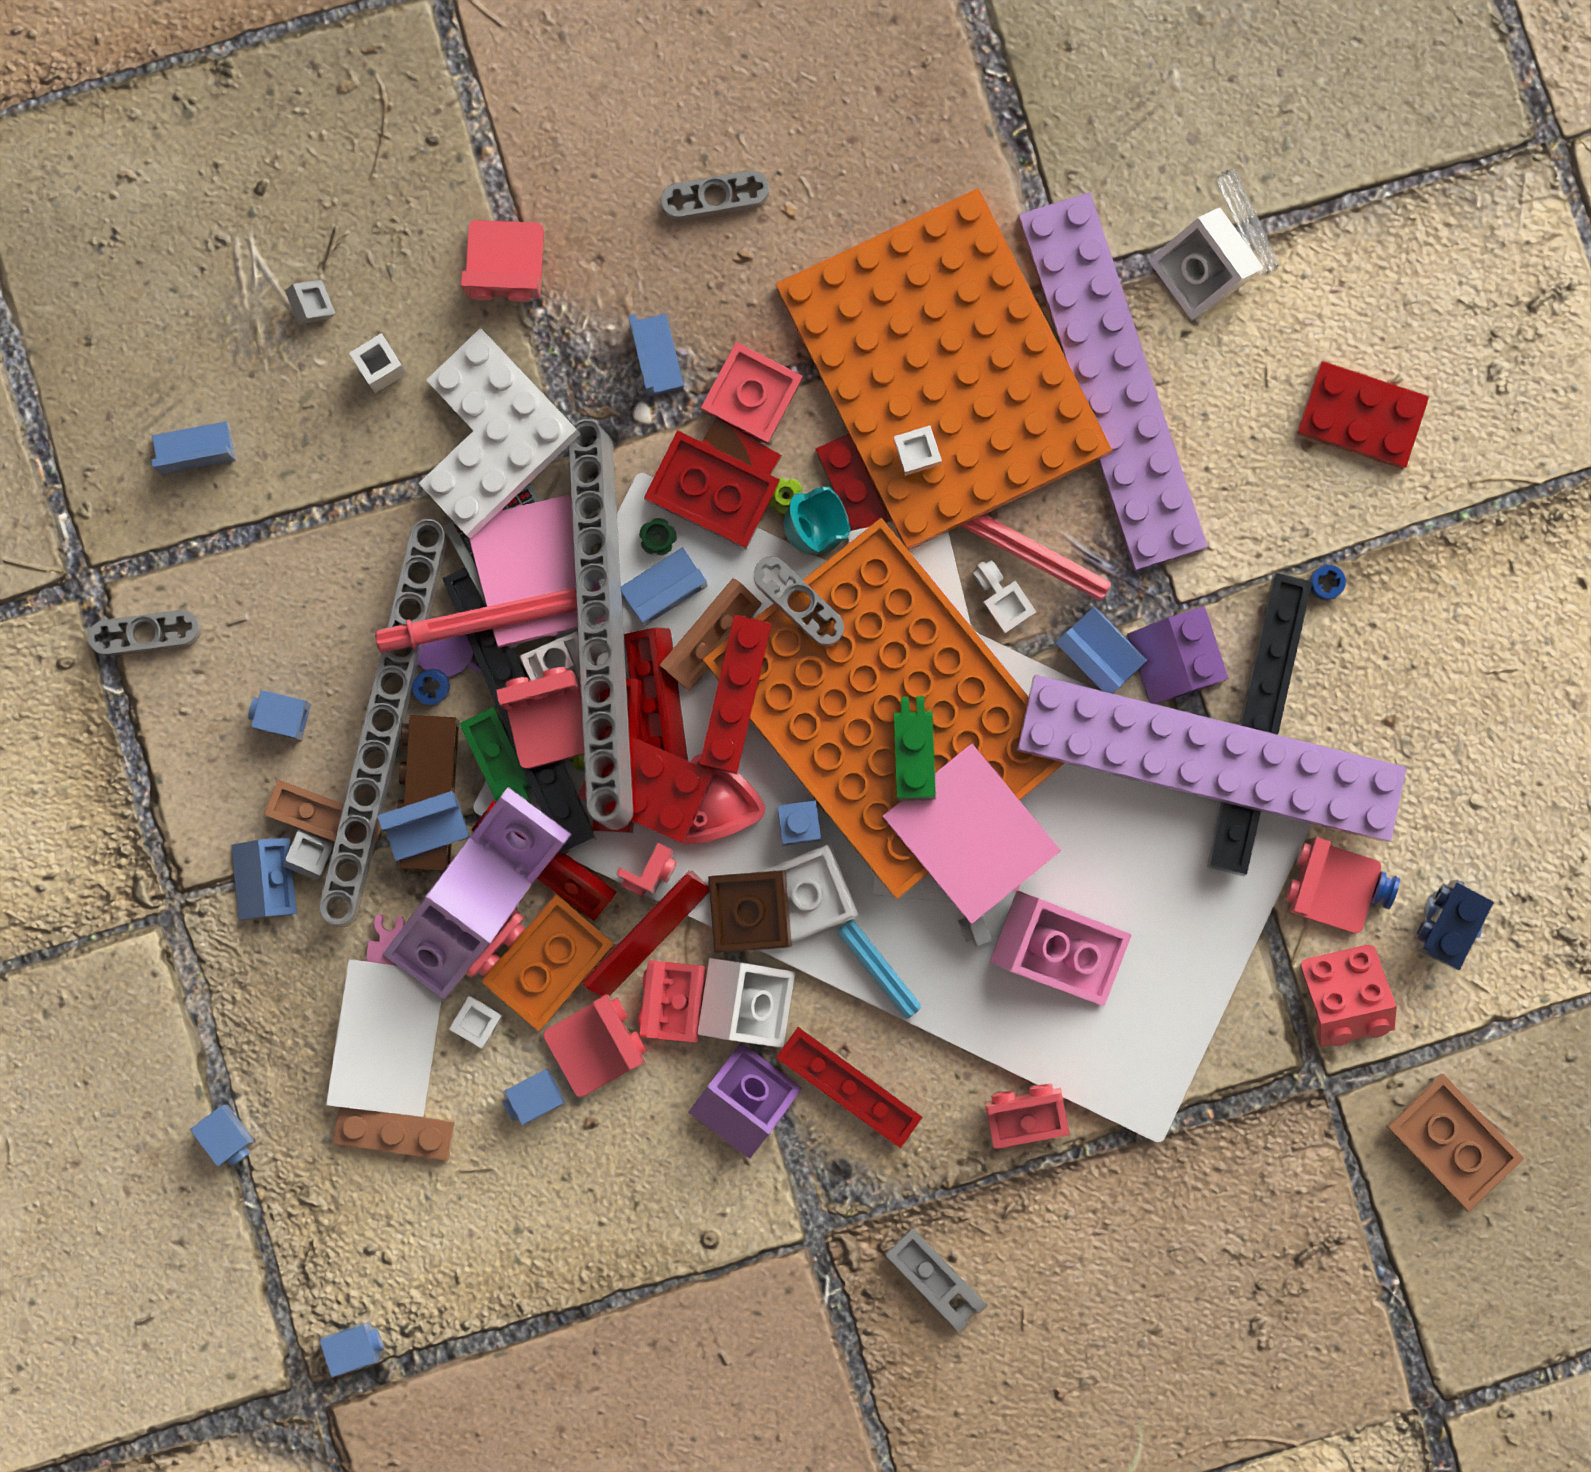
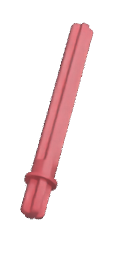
M987 515L980 516L960 526L1098 601L1104 599L1110 588L1108 580Z
M576 587L413 623L409 619L406 620L407 624L375 632L377 647L382 653L411 646L413 650H416V646L576 611Z

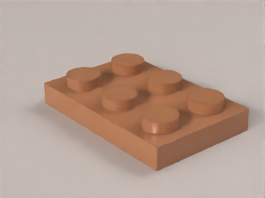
M1441 1073L1386 1126L1468 1212L1524 1159L1461 1091Z

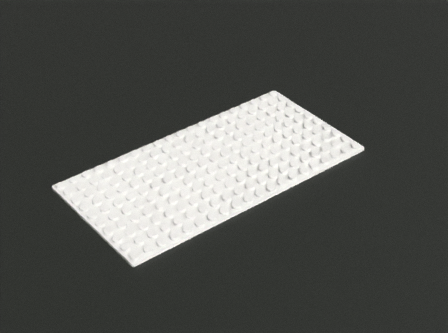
M639 473L635 476L617 513L621 586L682 547L696 568H699L708 586L646 626L642 625L621 592L623 637L626 633L654 627L669 628L674 648L732 578L741 582L762 603L761 607L751 617L754 619L773 604L757 588L754 582V569L760 560L766 557H777L785 562L802 580L825 563L826 560L816 555L800 552L789 542L757 528L746 550L645 501L644 496L653 477ZM655 518L667 520L668 525L673 526L677 533V539L672 544V550L661 556L657 553L648 554L641 547L642 539L639 537L641 527ZM656 534L654 536V539L659 541L662 536L660 534ZM765 567L763 569L764 579L762 581L766 584L771 580L780 587V592L775 595L779 598L782 597L785 589L795 583L789 579L785 586L778 579L780 571L778 568L775 567L773 570H769ZM605 579L599 580L601 588L604 584ZM604 623L596 624L594 628H600ZM578 629L559 633L555 640L578 631ZM977 633L1028 696L1034 675L1091 688ZM624 639L625 673H626V679H630V677H629V669H628V661H627V654H626L625 639ZM559 648L550 649L545 659L547 666L550 669L564 667L566 664L565 653ZM604 652L598 657L597 666L606 662L608 652ZM575 667V668H573V669H571V670L579 677L580 685H581V678H580L579 673H578V671H577V669H576V667ZM709 669L690 691L678 683L689 762H691L694 756L702 754L719 682ZM749 721L738 773L755 789L764 802L766 809L762 819L729 836L697 844H682L634 822L633 833L594 831L597 840L568 852L566 855L576 862L622 883L623 878L616 875L619 868L641 877L658 843L672 849L675 853L672 859L677 862V865L668 883L661 880L654 894L647 890L644 894L659 902L688 871H694L709 886L708 876L762 872L831 844L859 915L850 920L856 922L921 1004L920 1010L910 1018H905L838 935L839 928L850 920L792 943V947L761 949L760 951L1037 1085L1051 1083L1053 1089L1061 1087L1064 1098L1152 1141L1161 1142L1167 1135L1312 824L1261 812L1248 873L1246 876H1240L1207 867L1221 806L1220 801L1067 763L1024 796L1020 802L1061 851L1021 883L1018 891L1132 934L1105 1006L990 963L1016 891L1009 893L983 915L992 941L975 947L973 940L966 942L958 920L963 919L964 916L954 903L898 898L895 900L894 897L872 895L874 872L817 802L821 841L783 846L777 806L815 800L751 721ZM569 759L563 760L578 794L586 777L585 768L577 770L574 767V762ZM485 781L473 807L474 811L482 816L492 801L496 802L487 781ZM532 788L526 789L532 803L531 805L541 812ZM579 798L592 827L593 818L588 812L587 801ZM708 893L687 916L712 927L710 893Z

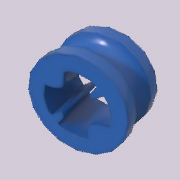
M1335 565L1319 567L1312 573L1309 579L1312 582V594L1320 600L1328 601L1336 598L1343 592L1346 586V578L1343 571ZM1327 573H1330L1334 576L1332 581H1337V587H1332L1328 592H1325L1321 589L1323 584L1318 585V578H1323Z
M427 669L417 675L413 682L415 697L427 705L436 704L443 700L450 690L448 677L438 669ZM426 677H432V682L438 680L440 688L435 691V697L431 696V691L425 693L423 690V685L427 683Z
M1380 871L1370 903L1376 905L1378 902H1381L1383 908L1390 909L1399 889L1400 877L1388 878L1386 872Z

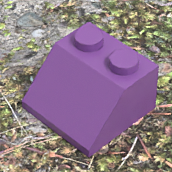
M1205 606L1165 618L1127 634L1129 642L1147 659L1139 668V672L1149 703L1158 704L1221 684L1229 679Z
M740 1042L688 1113L750 1159L771 1133L802 1088Z

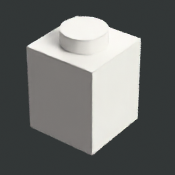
M382 333L349 353L374 393L407 374Z

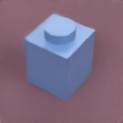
M261 690L259 698L254 697L251 702L248 719L253 720L251 727L256 730L302 741L311 704L305 700Z
M816 800L777 806L783 846L821 841Z
M549 1068L505 1090L508 1098L503 1100L505 1109L512 1121L519 1118L522 1125L566 1102Z
M228 1104L220 1106L190 1129L217 1167L227 1162L233 1167L250 1154L247 1147L255 1142Z
M369 1321L326 1335L320 1339L331 1377L376 1363L381 1358L379 1352L384 1350L379 1330L377 1328L372 1329Z

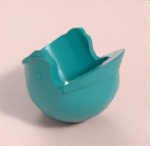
M830 487L816 488L806 494L797 493L792 496L783 524L784 532L790 544L797 550L805 554L819 555L833 550L843 540L848 538L850 525L846 510L838 495Z

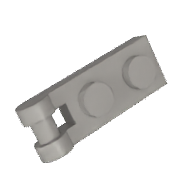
M913 1227L885 1253L887 1258L957 1331L961 1332L968 1325L966 1321L976 1311L980 1314L988 1306ZM959 1292L965 1301L954 1310L948 1302Z

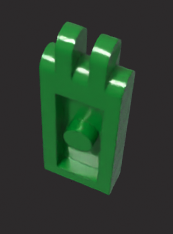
M916 696L917 711L909 712V697H901V712H894L897 801L936 800L933 712L925 711L924 696Z
M492 707L459 723L496 802L505 790L509 788L532 804L526 792V789L531 786L496 709Z

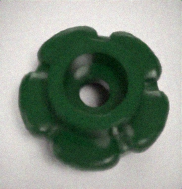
M655 518L651 522L645 523L639 532V537L642 539L641 547L648 554L657 553L661 556L669 553L672 550V544L677 539L675 528L669 526L668 521L662 518ZM656 534H660L662 536L659 541L654 539V536Z

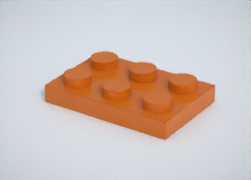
M556 894L481 982L540 1032L615 944Z

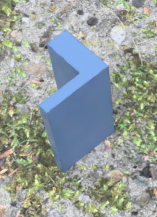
M636 314L629 315L647 396L652 397L684 389L667 314L637 320Z
M227 421L152 435L156 459L151 460L152 467L161 475L236 460L230 426Z
M682 547L622 585L621 592L642 625L646 626L708 585L699 568H696Z
M1095 606L1056 642L1102 691L1112 694L1147 661Z
M452 791L377 815L382 830L387 833L396 862L470 838L457 796Z
M290 838L260 839L231 845L239 921L297 914L293 871L282 866L290 849Z

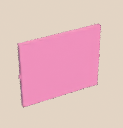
M571 494L527 505L519 504L514 508L501 510L471 539L469 538L487 607L576 587ZM599 580L594 584L592 592L601 589ZM576 610L493 628L497 647L501 648L546 636L554 637L559 633L578 629V614ZM606 615L599 617L595 625L604 623Z
M970 744L935 773L936 800L900 801L882 817L972 925L1009 893L1019 890L1021 883L1061 850L976 747Z

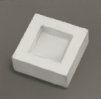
M931 426L894 436V443L905 476L942 465Z
M468 996L449 1030L483 1049L503 1015L475 998Z

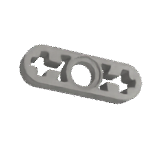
M745 171L675 183L663 191L661 196L662 209L664 214L674 221L754 209L762 206L767 201L769 183L767 178L758 171ZM754 181L756 187L763 188L757 191L756 198H750L748 192L737 193L738 202H732V190L729 184L736 183V191L746 189L747 182ZM717 186L725 191L726 199L722 204L714 206L706 202L704 195L710 187ZM692 190H698L701 208L695 209V201L684 203L683 210L676 211L674 205H668L669 202L673 201V195L681 194V198L687 200L694 198Z
M766 557L757 563L754 569V582L757 588L815 644L821 647H831L841 640L844 632V623L840 615L785 562L777 557ZM765 567L769 570H773L775 567L780 570L778 579L785 586L789 579L795 583L785 589L781 598L775 595L780 592V587L771 580L767 584L762 581L764 579L763 569ZM794 592H803L809 597L810 606L803 612H794L788 606V597ZM816 606L822 609L817 613V617L822 622L828 623L832 620L835 623L833 627L835 635L833 637L825 634L823 637L819 636L817 633L820 626L813 619H811L809 625L803 622V620L813 614Z
M176 610L99 621L91 627L88 641L94 651L104 656H115L189 646L199 639L202 628L199 619L195 615L185 610ZM184 618L186 623L192 624V629L186 631L185 638H182L177 632L165 633L168 640L163 641L164 630L160 623L161 620H165L164 626L168 628L179 626L180 619ZM142 623H151L155 628L153 640L146 644L139 643L135 638L136 628ZM127 625L126 637L130 646L125 647L126 641L123 639L110 641L109 648H106L105 644L98 642V637L103 636L105 633L104 629L108 628L109 632L116 635L124 634L122 626Z

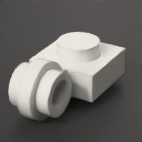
M992 560L986 564L982 561L976 565L977 570L972 574L984 591L991 588L995 593L985 600L983 604L1004 634L1036 613V610L1016 581L1002 589L999 582L1004 577Z

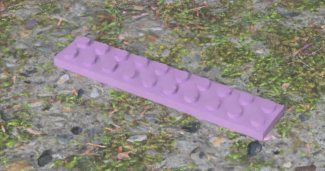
M1085 193L1019 214L1018 220L1060 348L1113 450L1111 455L1098 460L1134 572L1206 549L1208 546L1091 193Z
M1034 675L1032 678L1016 749L1018 752L1386 843L1392 840L1406 772L1405 766L1039 675Z

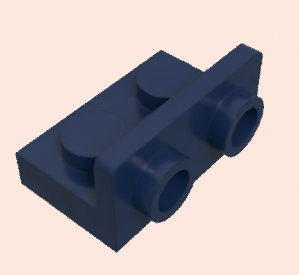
M1451 880L1448 885L1443 883L1433 899V904L1437 907L1431 919L1425 918L1420 924L1415 938L1419 940L1415 949L1459 971L1494 901L1465 887L1464 883L1459 880Z

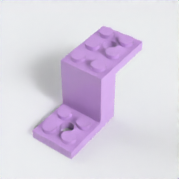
M507 788L382 955L445 1000L466 974L467 970L491 943L529 887L571 834L528 803L523 797ZM515 832L520 833L526 840L519 838ZM427 950L433 952L437 957L430 954Z

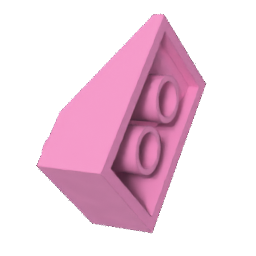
M1017 890L990 963L1105 1006L1132 934Z

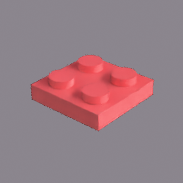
M735 342L701 406V411L768 445L800 386L803 376Z

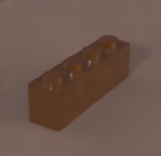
M410 715L409 724H403L402 746H406L408 749L407 762L400 763L399 784L405 785L404 800H398L397 809L451 791L455 793L460 720L456 717ZM452 843L400 860V868L405 870L444 872L451 863Z

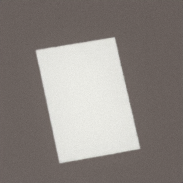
M349 959L326 1105L423 1117L442 998L399 966Z

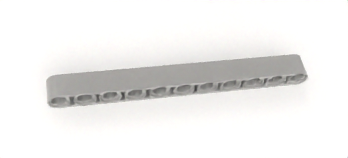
M583 419L573 425L581 434L569 445L587 808L592 818L609 829L618 830L624 828L630 822L633 814L614 453L612 439L595 421ZM597 436L591 446L585 447L589 438ZM599 471L597 478L587 483L588 477L593 472ZM601 507L599 514L595 518L589 519L591 511L594 508ZM598 543H603L601 550L597 554L591 555L592 548ZM605 579L602 588L592 592L594 584L598 580ZM606 615L604 625L595 629L594 626L597 619ZM608 652L606 662L597 666L598 657L602 653ZM610 689L608 699L598 703L601 692ZM612 726L611 735L601 741L600 735L603 729ZM614 763L612 774L607 778H602L604 768L608 764ZM616 801L615 811L611 815L605 816L604 810L606 805Z
M433 519L418 521L410 532L387 628L407 624V621L401 617V612L409 604H417L421 607L419 617L412 620L411 623L430 619L447 549V538L443 527ZM433 531L439 535V540L434 546L424 547L419 544V539L425 532ZM420 567L428 569L430 576L426 582L416 584L410 580L411 573L415 569ZM423 644L417 645L416 650L412 648L410 654L405 657H396L392 651L381 652L320 901L321 916L326 922L337 928L350 926L356 920L359 913L380 824L377 815L383 814ZM391 677H399L403 680V687L396 694L384 692V684ZM382 714H391L394 716L393 727L385 732L376 730V718ZM375 750L384 752L385 762L381 767L371 769L366 766V757L370 752ZM366 787L375 789L376 799L371 805H358L357 794L361 789ZM357 824L366 826L367 836L365 840L358 844L350 843L348 840L349 829ZM346 862H354L358 866L357 876L351 881H342L338 875L340 866ZM338 899L346 900L349 905L347 915L341 919H333L329 913L331 904Z

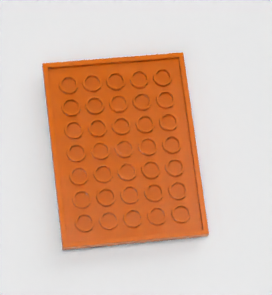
M979 188L775 283L776 289L902 543L908 550L1112 454L1113 450ZM931 426L942 465L905 476L894 443V436Z
M881 517L803 579L842 618L844 632L841 640L836 645L821 647L815 644L774 603L754 618L772 623L750 721L813 799L816 800L818 805L895 900H897L929 874L882 817L900 802L897 801L894 712H901V697H909V712L917 711L916 696H924L925 711L933 712L935 773L970 744H973L1015 796L1021 800L1065 763L1016 751L1028 695ZM794 592L788 597V606L794 612H803L810 606L809 597L803 592ZM816 606L813 614L803 620V622L809 625L811 619H813L820 626L817 633L819 636L823 637L825 634L833 637L835 635L833 631L835 623L832 620L828 623L822 622L817 617V613L822 609ZM728 639L702 659V662L718 681Z

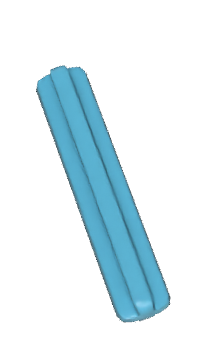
M850 920L840 927L838 935L905 1018H910L921 1008V1004L856 922Z

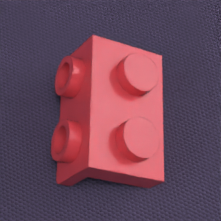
M658 843L641 877L619 868L616 875L623 878L620 886L642 897L646 890L654 894L661 880L668 883L677 865V862L672 859L675 853L672 849Z
M648 960L647 969L643 975V987L645 989L643 1007L638 1017L640 1037L698 1043L699 1035L697 1033L703 1001L706 966Z
M1048 1083L1032 1086L1029 1088L1030 1093L1015 1096L1014 1091L992 1094V1100L985 1102V1109L994 1149L1070 1135L1061 1087L1053 1089L1052 1084Z

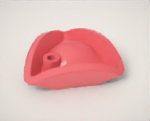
M702 754L694 756L691 763L699 766ZM703 767L714 772L715 775L684 843H703L739 832L763 818L766 809L765 804L755 789L739 773L732 774Z

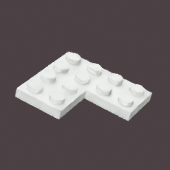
M481 328L427 379V382L468 424L473 432L419 482L421 487L470 539L581 434Z

